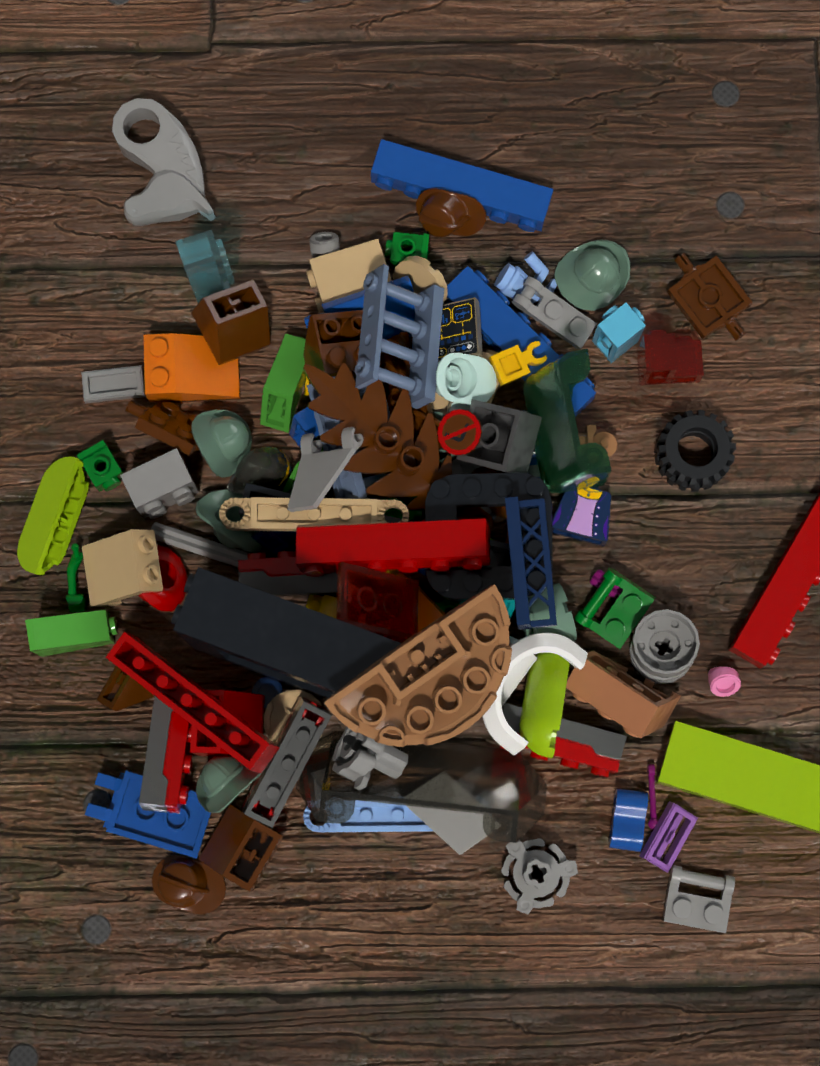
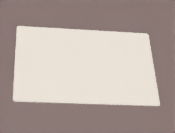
M441 775L403 801L405 806L459 855L501 827L495 819L445 775Z

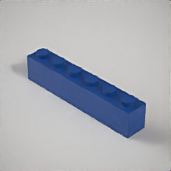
M383 139L380 141L371 169V182L375 183L380 189L388 191L392 190V188L397 189L414 199H418L423 191L431 188L464 194L480 202L486 211V216H489L490 220L501 224L506 222L517 224L520 229L527 232H534L535 230L542 232L553 194L552 188Z
M467 266L447 285L448 296L445 303L448 304L476 297L480 305L482 339L498 353L515 345H518L521 352H524L530 343L539 341L541 345L532 350V355L535 358L546 356L547 360L539 366L528 365L531 373L521 378L551 408L557 407L558 415L569 424L594 400L596 392L593 390L595 388L594 384L585 375L580 377L572 369L574 367L573 363L564 354L558 355L551 348V341L544 334H537L530 327L531 323L523 313L518 312L516 314L508 306L510 302L506 296L500 291L495 293L487 285L489 283L487 278L479 270L474 272Z

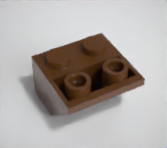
M254 279L203 297L191 312L218 365L261 350L271 344L268 306Z
M363 310L311 315L309 317L303 353L305 364L314 366L333 377L337 375L341 364L345 363L355 379Z
M230 804L198 860L223 877L251 892L257 885L284 835L245 815L243 811Z

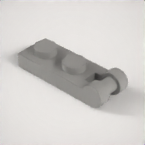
M528 276L523 283V291L521 294H516L512 303L573 347L581 349L597 323L548 290L537 279ZM534 294L540 298L536 306L530 301Z

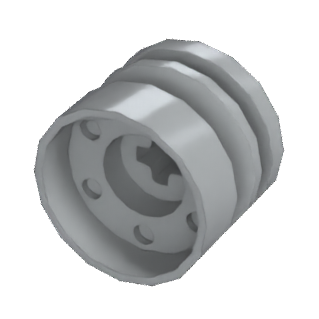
M666 609L650 613L641 620L632 637L629 653L633 667L643 678H648L655 683L675 682L687 673L697 657L700 645L698 631L692 621L680 612ZM662 644L667 646L666 653L663 656L658 654V648Z

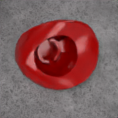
M157 545L163 590L160 592H146L138 596L160 611H174L178 604H182L187 594L184 592L188 579L186 569L181 559L171 549Z

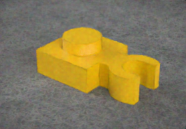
M539 341L530 343L524 352H521L519 346L515 345L488 358L494 368L500 386L531 373L528 365L539 366L547 360L546 356L535 358L532 355V350L541 345Z

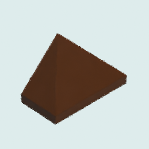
M115 666L96 701L117 712L154 696Z

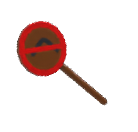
M392 400L391 405L395 406L397 401ZM412 408L413 415L425 420L427 414ZM458 409L446 414L442 420L434 418L435 425L439 426L437 431L439 443L448 453L458 456L466 455L475 450L480 443L482 436L481 423L477 416L470 411Z

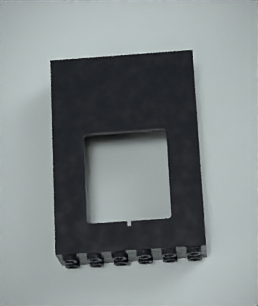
M198 567L196 574L191 573L184 587V592L188 594L183 606L177 605L171 623L175 624L173 630L195 650L324 699H328L350 680L401 644L400 642Z

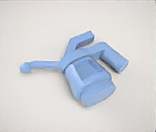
M532 251L525 256L524 260L536 273L533 278L543 283L549 273V269ZM508 263L501 270L494 286L500 289V292L505 296L514 299L516 294H521L523 291V283L528 275L519 266L514 267ZM551 279L546 287L551 292H554L557 287L555 279ZM534 294L530 301L532 303L539 302L540 298Z

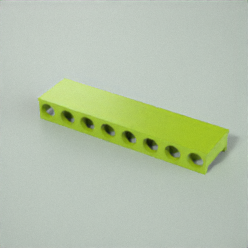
M675 721L672 724V731L656 783L820 834V765L682 722Z

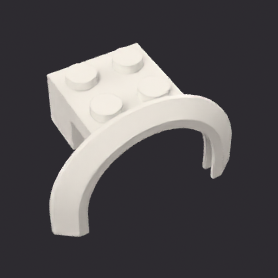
M549 632L532 634L519 640L509 636L512 655L508 674L503 677L501 685L496 692V700L482 717L491 737L512 755H516L524 749L529 742L509 726L504 717L502 706L537 660L534 654L544 652L558 654L579 670H582L585 665L588 653L565 636Z

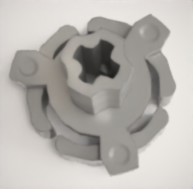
M346 726L332 757V761L335 762L332 770L351 781H355L354 788L360 791L366 788L370 772L373 768L397 779L408 763V754L393 746L377 743L374 739L358 732L355 733Z
M517 838L510 841L506 845L509 854L501 868L502 874L508 876L511 862L515 858L517 859L513 867V879L522 895L513 890L509 880L505 881L504 889L517 901L516 910L525 914H529L533 908L552 906L554 904L553 897L544 901H537L534 898L544 897L552 893L558 886L560 876L562 883L555 895L563 897L566 894L570 877L578 874L576 861L567 860L556 844H551L547 848L556 854L559 864L552 855L545 851H526L531 846H545V842L540 838L527 840L523 843ZM535 864L543 873V881L540 883L533 879L530 874L532 873L531 866Z

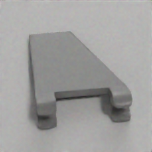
M347 427L342 430V449L320 452L323 447L320 440L313 441V433L302 435L300 441L301 459L287 508L290 512L317 509L353 454L363 444V435L360 433L354 434L355 427Z

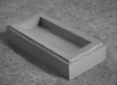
M142 365L81 372L83 398L86 404L146 397Z

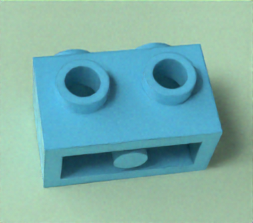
M624 303L619 308L614 305L602 315L604 320L597 325L592 342L610 363L614 362L639 342L646 326L643 323L645 319L641 312L635 307L631 308L627 303Z

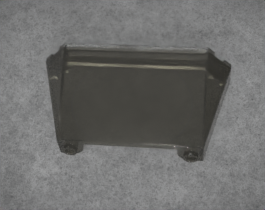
M335 730L317 743L296 782V790H298L318 822L339 824L348 821L354 813L355 800L483 814V830L489 838L496 841L517 843L544 816L547 784L521 752L512 755L507 750L500 748L440 742L433 745L393 746L408 754V763L402 774L397 779H394L373 768L370 772L366 788L359 791L354 788L355 781H351L332 770L335 763L332 761L336 745L344 731Z

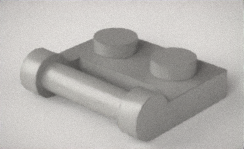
M672 865L662 921L726 933L731 900L735 888V877L725 875L724 878L682 870V866ZM681 882L721 890L720 900L678 892L679 884Z

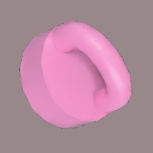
M718 666L708 671L710 690L716 696H730L739 690L741 681L735 669Z

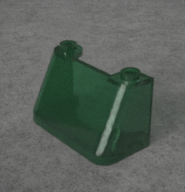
M588 349L571 351L532 373L524 383L527 413L542 417L534 449L540 479L543 480L551 493H563L603 486L611 473L609 456L603 446L597 443L580 445L572 404L574 386L584 382L590 372Z

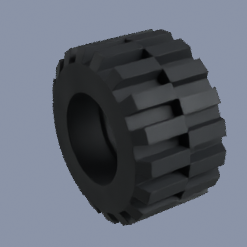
M689 410L685 411L683 416H680V414L676 415L671 422L666 424L657 439L658 442L654 453H657L655 458L656 466L660 465L661 467L659 473L662 477L666 475L669 478L667 483L671 486L674 483L678 484V489L685 491L686 488H691V492H698L700 488L704 490L711 488L713 484H717L724 477L734 462L735 456L733 453L736 450V443L731 442L734 435L732 430L729 432L725 430L728 424L724 420L718 423L715 420L717 415L713 413L708 417L705 416L704 410H698L696 414ZM688 436L701 438L708 444L711 450V461L705 466H692L686 463L678 451L679 441Z

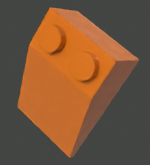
M177 333L143 335L145 395L149 402L240 398L239 358L218 365L202 335Z

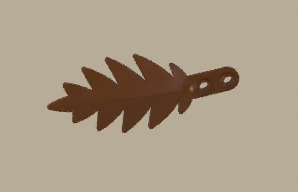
M305 364L303 370L314 389L320 395L309 402L308 408L328 418L343 421L320 436V441L342 447L341 433L347 427H355L354 434L360 433L363 435V444L359 448H366L353 455L343 471L364 474L391 472L366 489V493L388 498L416 497L406 506L409 511L424 510L426 497L432 483L452 475V458L450 455L445 457L439 469V445L433 414L428 413L414 443L413 413L408 390H401L388 420L386 395L382 381L378 380L368 385L362 399H360L359 390L355 388L356 382L347 364H341L335 379L326 372ZM481 507L459 508L458 520L486 518L490 534L492 533L493 520Z

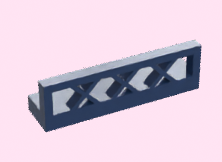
M518 497L505 498L518 629L557 626L545 499L519 501ZM539 507L540 519L530 528L521 521L520 509ZM540 525L542 537L535 532ZM522 528L528 532L524 538L522 536ZM531 536H534L543 545L542 552L535 560L524 552V544ZM543 557L545 568L538 564ZM525 559L531 563L527 570L525 567ZM534 567L546 575V582L538 592L527 584V576ZM546 588L548 600L541 595ZM528 590L534 594V597L530 601L528 597ZM538 598L549 606L550 619L531 621L530 608Z

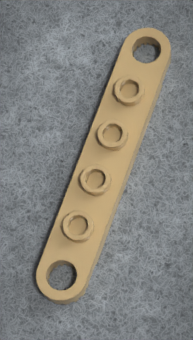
M235 497L224 501L219 510L222 524L227 529L233 531H296V527L389 523L385 520L384 514L391 508L401 511L403 516L400 522L409 521V511L406 505L395 499L323 498L317 509L290 512L287 509L290 498ZM233 506L241 507L244 510L243 519L239 522L228 520L226 514L229 508Z

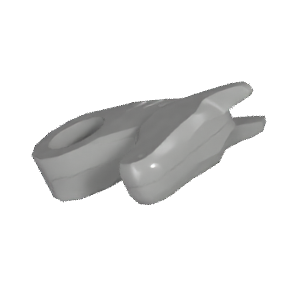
M136 98L123 104L113 117V135L123 156L154 174L140 194L125 200L123 208L128 222L134 226H145L161 222L180 221L197 213L205 216L211 222L216 219L210 203L205 198L204 173L198 153L181 122L153 99ZM145 119L153 120L160 125L157 136L150 142L143 144L134 143L127 138L128 131L138 121Z

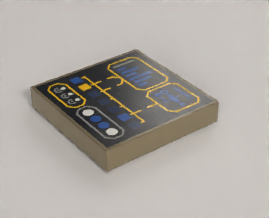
M476 297L443 305L438 362L449 353H463L483 357L480 305Z

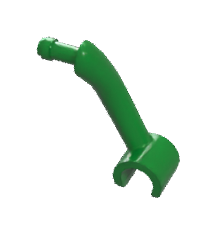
M73 544L71 546L73 554L67 566L68 594L66 595L69 611L72 613L86 611L85 594H77L76 574L82 562L83 553L79 551L78 544Z

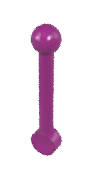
M647 764L651 817L648 821V826L654 830L659 821L656 813L655 765Z

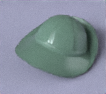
M599 239L587 242L574 248L562 258L555 269V281L562 296L575 307L588 311L606 307L621 294L630 278L628 254L623 247L613 241Z
M214 409L197 415L191 424L195 442L207 464L217 476L221 478L229 477L237 472L245 463L251 451L252 436L248 424L240 415L226 409Z
M229 489L217 490L206 494L197 501V515L213 527L214 535L220 543L229 548H241L251 553L259 552L264 548L251 537L254 531L229 530L220 520V506L229 498H243L241 493ZM233 506L229 508L226 514L227 519L231 522H239L241 520L239 515L240 507Z
M215 756L204 765L202 773L197 780L196 794L198 801L209 813H220L262 773L249 770L232 756Z

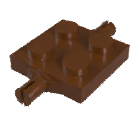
M685 253L678 256L674 262L684 272V276L681 281L668 289L667 293L702 339L723 328L729 331L735 341L741 339L746 333L736 322V318L753 303L717 255L705 264L695 267Z
M133 400L128 403L125 411L138 417L135 425L136 429L175 449L177 448L187 455L199 450L191 430V424L196 415L184 413L176 404L160 401L152 408H146Z

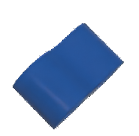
M616 788L609 832V848L641 852L648 807L647 792Z

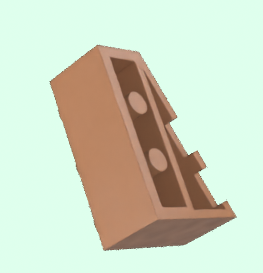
M595 651L588 652L582 670L574 667L567 680L566 688L572 692L574 698L591 704L598 709L597 712L602 717L616 721L623 726V730L633 737L643 738L665 726L681 695L672 691L671 695L668 696L652 688L655 683L654 681L646 678L644 682H641L627 674L628 668Z

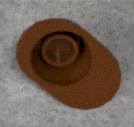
M431 188L423 191L416 201L419 222H421L423 228L429 234L435 237H446L450 234L457 236L473 235L480 231L486 222V211L483 205L475 198L464 194Z
M173 855L159 862L153 872L152 885L157 897L167 905L202 915L214 911L225 898L226 885L223 876L200 861L186 856Z

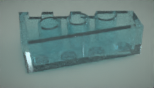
M212 230L175 241L197 303L203 297L231 288L230 285L235 284L222 239L215 240Z

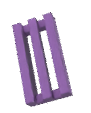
M669 801L639 856L668 873L698 817ZM683 817H685L686 819L683 825L681 826L678 834L676 835L672 845L670 846L666 856L664 857L663 861H660L668 844L672 842L675 836V831L678 828L681 820L683 819Z

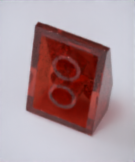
M340 562L338 563L336 619L403 643L418 632L419 581Z

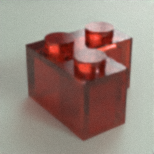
M652 330L648 332V335L643 336L637 349L639 385L699 383L704 376L701 340H693L690 336L675 338V333L666 334V330Z

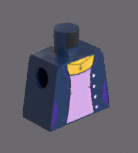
M585 470L581 485L575 483L568 484L552 520V533L605 546L609 533L611 493L599 490L602 479L601 473Z

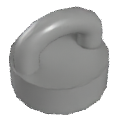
M333 232L316 233L309 239L312 258L322 256L320 254H329L340 250L339 237Z

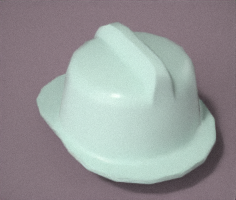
M449 353L438 362L436 393L444 397V399L454 403L471 405L472 399L487 402L494 394L497 385L496 373L493 366L486 359L463 353Z

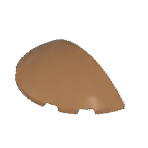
M493 584L408 638L350 680L323 703L341 723L355 733L358 732L374 739L377 743L389 746L433 745L446 741L467 730L488 711L496 700V692L501 685L503 677L508 674L511 662L512 648L509 643V626L511 623L506 605L496 585Z

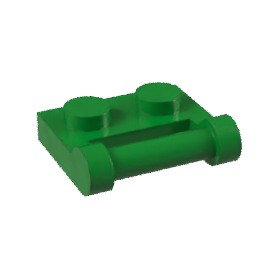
M609 567L603 575L605 579L585 608L579 610L574 619L582 626L591 629L621 649L656 597ZM616 585L623 589V591L600 622L593 616Z

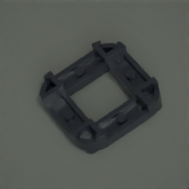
M528 473L454 474L432 483L425 501V521L458 520L459 508L506 506L505 498L518 497L519 501L544 498L553 578L552 501L549 490L542 479ZM539 507L520 509L521 521L530 528L540 519ZM540 525L535 532L542 537ZM522 528V536L524 538L528 532ZM531 536L524 544V552L533 560L543 550L542 543L534 536ZM544 557L538 563L543 568H545ZM525 559V567L527 570L531 563ZM511 566L482 567L478 570L450 567L449 570L441 572L425 568L430 585L437 594L447 599V601L457 603L459 601H467L493 584L496 585L503 600H515ZM536 567L527 576V584L537 592L546 582V575ZM528 590V597L531 600L534 594Z

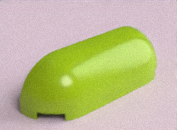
M63 457L49 466L41 479L17 548L19 563L27 572L44 575L54 564L59 565L66 554L89 488V482L85 481L82 469L83 462L78 458Z
M544 652L535 654L537 660L527 673L519 731L521 737L529 742L527 747L538 755L553 758L557 730H560L570 663L558 654Z

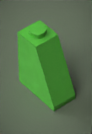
M285 333L263 387L260 425L289 433L306 380V374L303 370L305 365L303 356L305 338Z
M106 610L25 620L30 651L41 657L114 644V635H118L115 616L111 617L110 613Z

